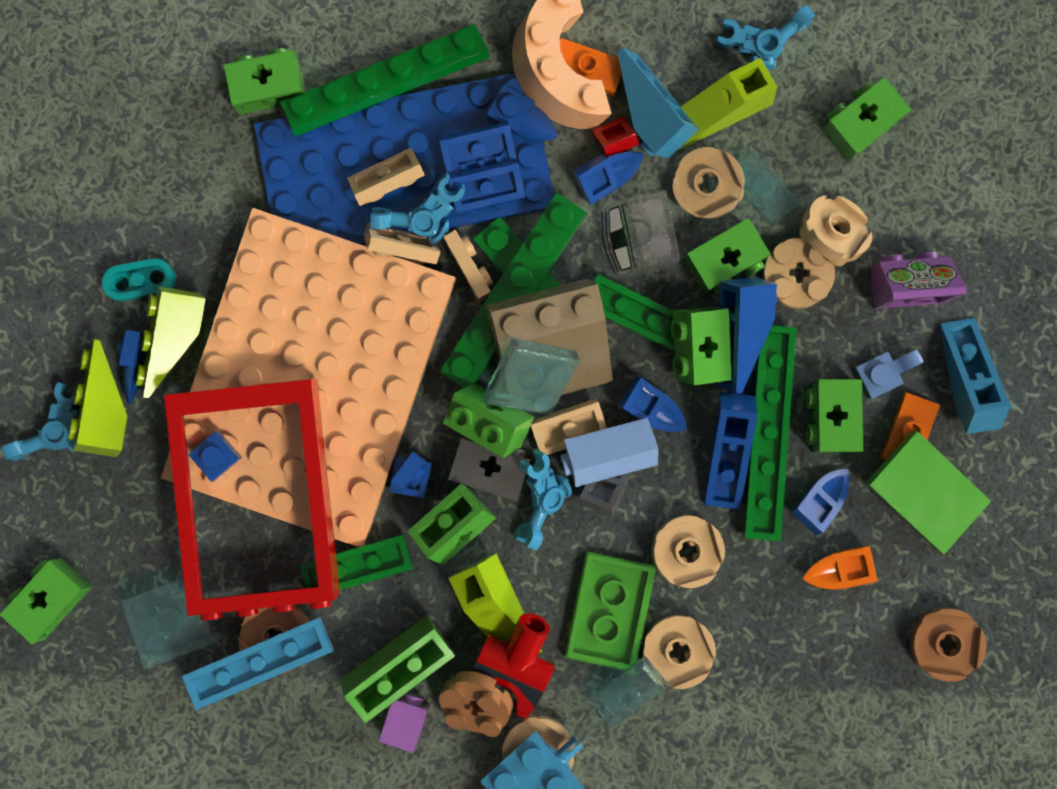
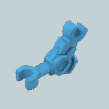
M805 5L778 30L776 27L762 30L746 24L744 29H742L736 21L724 19L722 28L730 30L733 36L731 38L718 36L716 44L724 49L737 46L739 53L756 55L749 58V63L761 58L768 70H774L776 68L775 59L782 53L783 47L787 42L786 40L796 32H801L813 22L811 19L815 17V14Z
M445 173L439 179L438 191L436 192L432 189L421 204L415 208H409V212H392L387 208L373 207L370 228L409 227V231H413L420 236H428L430 242L434 244L441 240L448 232L449 220L445 219L441 226L439 225L440 220L446 217L453 209L450 203L456 202L463 197L465 185L461 184L453 192L446 190L445 185L450 180V175Z
M59 382L56 384L54 395L57 399V404H51L47 423L41 430H38L39 435L26 440L15 441L1 447L7 461L11 459L12 462L18 461L42 448L48 450L68 448L71 452H77L72 451L74 440L68 439L71 419H78L79 410L75 409V393L71 398L65 397L66 384Z
M535 449L533 452L536 456V462L533 466L524 460L519 462L520 470L530 476L526 479V482L532 492L531 506L534 507L529 521L521 524L516 529L514 539L524 542V546L537 550L543 540L541 527L547 514L552 515L553 512L561 508L564 499L572 495V488L567 478L558 473L554 474L552 468L549 467V457L540 450Z

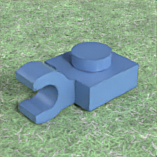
M918 350L911 351L895 360H892L889 352H885L855 367L854 370L858 378L862 379V386L869 399H873L904 384L900 373L924 361Z

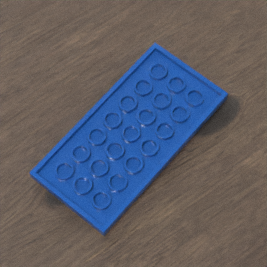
M515 73L395 96L296 137L286 117L254 123L270 213L366 246L364 232L367 223H371L373 207L387 208L392 212H409V208H415L420 205L432 189L436 192L438 191L439 179L443 174L447 173L439 137L495 125L496 123L487 119L486 114L504 84L525 95ZM511 132L525 192L524 198L456 213L454 202H451L450 205L453 209L446 217L440 220L439 225L441 226L446 219L449 220V229L495 221L498 217L506 219L545 211L554 197L543 141L526 139ZM412 148L425 176L416 179L409 186L399 187L385 194L378 201L368 202L359 206L347 177ZM448 181V183L445 185L446 190L451 192ZM391 226V227H390V228H395V229H399V230L409 231V227H402V226Z

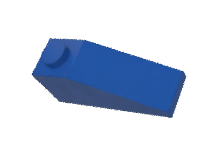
M757 277L720 281L719 307L729 308L732 380L716 382L717 386L735 394L743 392L775 320L777 283Z
M721 391L719 393L704 505L740 510L758 415L755 396Z

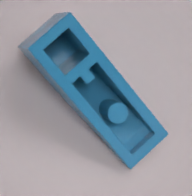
M622 47L617 53L633 128L641 137L639 144L650 156L654 157L657 155L669 159L699 129L640 56Z
M976 318L941 323L940 331L954 404L965 433L972 434L1001 429L1011 405Z

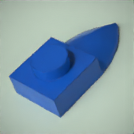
M505 84L486 114L487 119L496 124L508 122L512 133L526 139L547 141L556 139L558 136L552 121L544 111L535 105L534 100Z
M635 151L617 153L609 157L601 154L574 170L572 173L584 200L592 205L620 188L637 171L644 155Z
M126 330L124 338L120 339L117 347V357L120 359L119 365L124 366L123 386L128 404H132L139 386H135L136 369L138 364L144 365L146 351H141L143 333Z
M634 377L617 407L637 420L648 418L650 426L657 430L666 432L685 431L687 428L685 418L677 404L668 395L643 378Z
M839 469L824 475L815 484L808 486L790 512L815 535L824 533L842 508L849 489V471L847 469Z

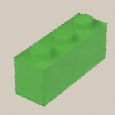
M427 614L340 679L343 697L360 718L367 723L455 657L448 640Z

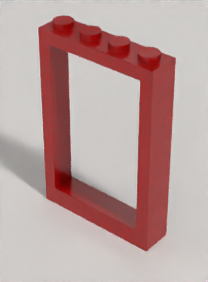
M306 379L164 395L187 616L200 615V621L222 618V612L236 611L237 617H245L259 614V608L272 607L273 613H282L295 610L296 604L309 603V609L330 607L331 601L336 600L340 596L318 381ZM299 403L318 586L203 599L184 415Z

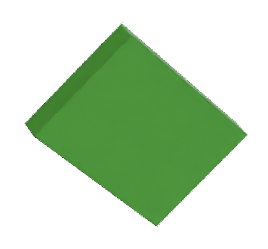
M911 430L865 482L871 490L943 555L991 502L916 430Z
M586 551L564 658L635 673L656 572L654 565Z

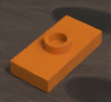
M561 38L560 51L566 64L578 75L591 80H602L605 93L615 96L622 77L619 58Z
M907 392L903 393L879 459L885 461L911 430L918 431L928 440L940 405Z

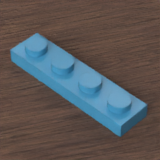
M318 617L183 675L182 678L194 708L198 710L329 654L334 649L321 617Z

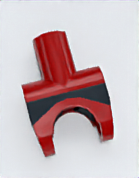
M534 613L522 614L519 617L508 642L488 634L472 669L473 672L485 674L496 680L495 685L505 686L511 690L517 699L515 715L526 719L538 704L555 667L554 664L537 657L550 632V626L544 618Z

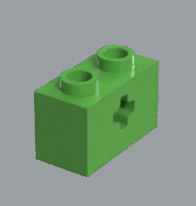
M278 48L269 51L265 56L256 58L240 56L233 59L232 63L223 64L231 104L239 115L281 106V101L305 92L300 63L294 50L288 51L285 48ZM269 74V76L267 77V83L261 84V82L264 81L263 76Z
M885 77L875 85L868 81L853 94L856 97L855 101L848 106L842 102L826 115L829 122L822 130L848 162L912 110ZM864 113H866L869 116V119L867 118L864 121H862L859 118V115L861 116Z
M747 218L688 252L683 260L704 295L712 290L716 295H719L720 281L732 280L742 273L747 278L765 268L763 261L771 254L751 220ZM725 255L727 257L731 255L735 257L732 265L730 263L724 265L721 259Z
M705 306L673 310L671 334L674 339L675 357L673 358L672 365L676 381L690 385H701L732 380L729 308Z
M818 379L811 382V388L806 390L807 409H812V424H807L806 440L808 445H812V453L863 452L862 379ZM833 411L839 414L840 419L834 422L831 419H827V412Z
M473 383L454 393L443 424L499 457L504 458L516 451L517 448L522 447L534 416Z
M461 483L407 532L428 559L444 565L491 524L496 517L475 491Z
M62 558L49 561L43 560L30 573L32 580L24 588L19 587L6 599L5 603L8 606L0 614L30 644L45 640L93 587ZM41 592H46V593H47V595L45 596V598H44V596H43V594H42ZM43 598H44L45 602L47 603V604H45V605H43L42 602H41V601L43 600Z

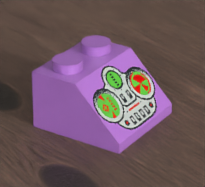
M938 252L916 254V259L903 260L902 255L883 256L880 258L881 262L870 267L874 309L945 304L967 294L966 286L951 256L938 257Z

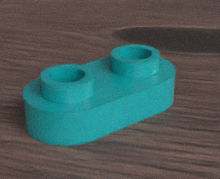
M156 258L113 266L105 272L102 278V288L105 294L119 302L149 298L150 294L156 295L157 286L173 288L176 283V273L173 267L167 262ZM162 272L164 275L163 281L155 284L153 281L154 275ZM122 279H128V288L121 291L119 289V282Z

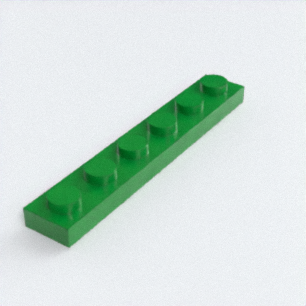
M473 24L281 101L280 104L296 137L490 58L489 50L476 25Z
M556 192L439 371L441 374L462 388L477 383L496 354L485 305L537 292L588 213Z
M772 325L756 360L754 396L756 397L758 415L747 473L743 538L781 542L796 327Z

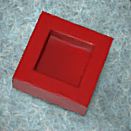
M624 116L592 130L596 144L606 157L626 152L628 149L639 145L636 132Z

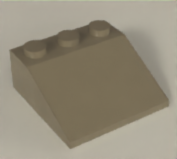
M589 278L485 305L508 401L514 406L528 405L613 381L606 319L597 283Z

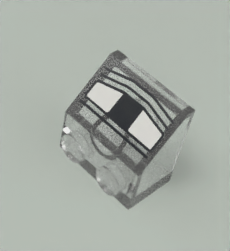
M666 190L630 197L594 211L607 279L613 280L673 268L680 262L681 259Z

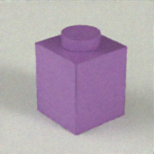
M408 691L390 705L379 742L414 753L430 704L423 702V696Z

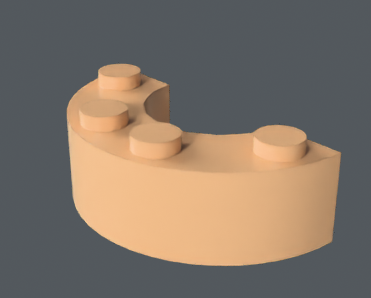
M537 0L520 23L513 41L512 61L517 81L525 96L534 100L535 105L544 111L551 120L576 129L597 128L611 115L602 80L587 79L576 74L566 64L560 51V34L570 30L584 13L581 1Z

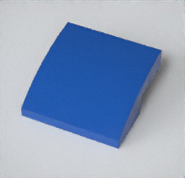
M508 122L439 137L446 172L450 175L449 185L451 192L456 191L461 184L465 185L463 197L454 202L456 213L525 197Z

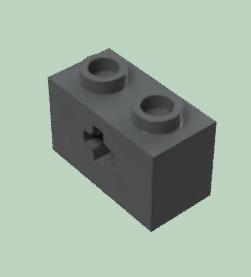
M461 438L448 480L518 501L526 476L520 470L519 462L524 460L530 463V460L524 458L525 451L518 448L508 456L501 458L474 441ZM491 456L496 457V464L501 466L500 472H493L491 477L485 476L486 470L481 467L482 461H489Z

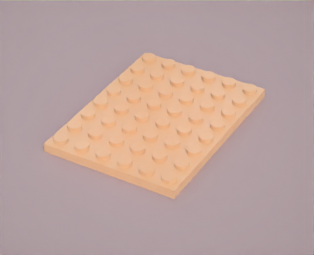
M252 208L190 392L306 379L317 380L334 539L357 547L364 546L408 422L456 277L389 254L385 257L373 254V251L367 250L366 246ZM299 403L184 415L188 454L215 431H220L242 457L221 477L211 482L188 455L191 488L193 490L312 531ZM169 452L161 479L173 482Z

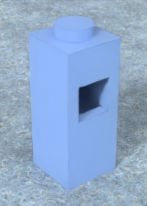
M648 418L564 440L566 454L560 455L565 476L572 475L575 487L658 465V446Z

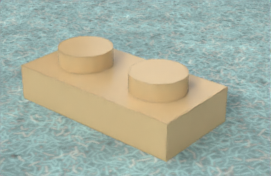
M409 148L347 177V180L359 206L368 202L378 201L385 194L399 187L409 186L416 179L425 176L412 148Z
M370 223L366 225L364 239L367 250L373 251V254L380 257H385L387 254L403 257L407 261L418 265H423L425 262L437 264L441 251L437 242L432 244L428 236H420L413 232L395 228L371 229Z
M454 230L443 236L446 245L479 303L486 300L491 293L489 287L494 285L485 267L483 266L478 269L471 258L477 253L467 235L460 238L457 231Z
M595 398L534 419L531 429L538 449L546 455L565 450L564 440L607 429L599 402Z

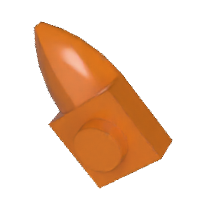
M866 545L833 552L832 555L822 558L810 567L803 576V580L816 587L831 590L846 589L878 582L870 546Z

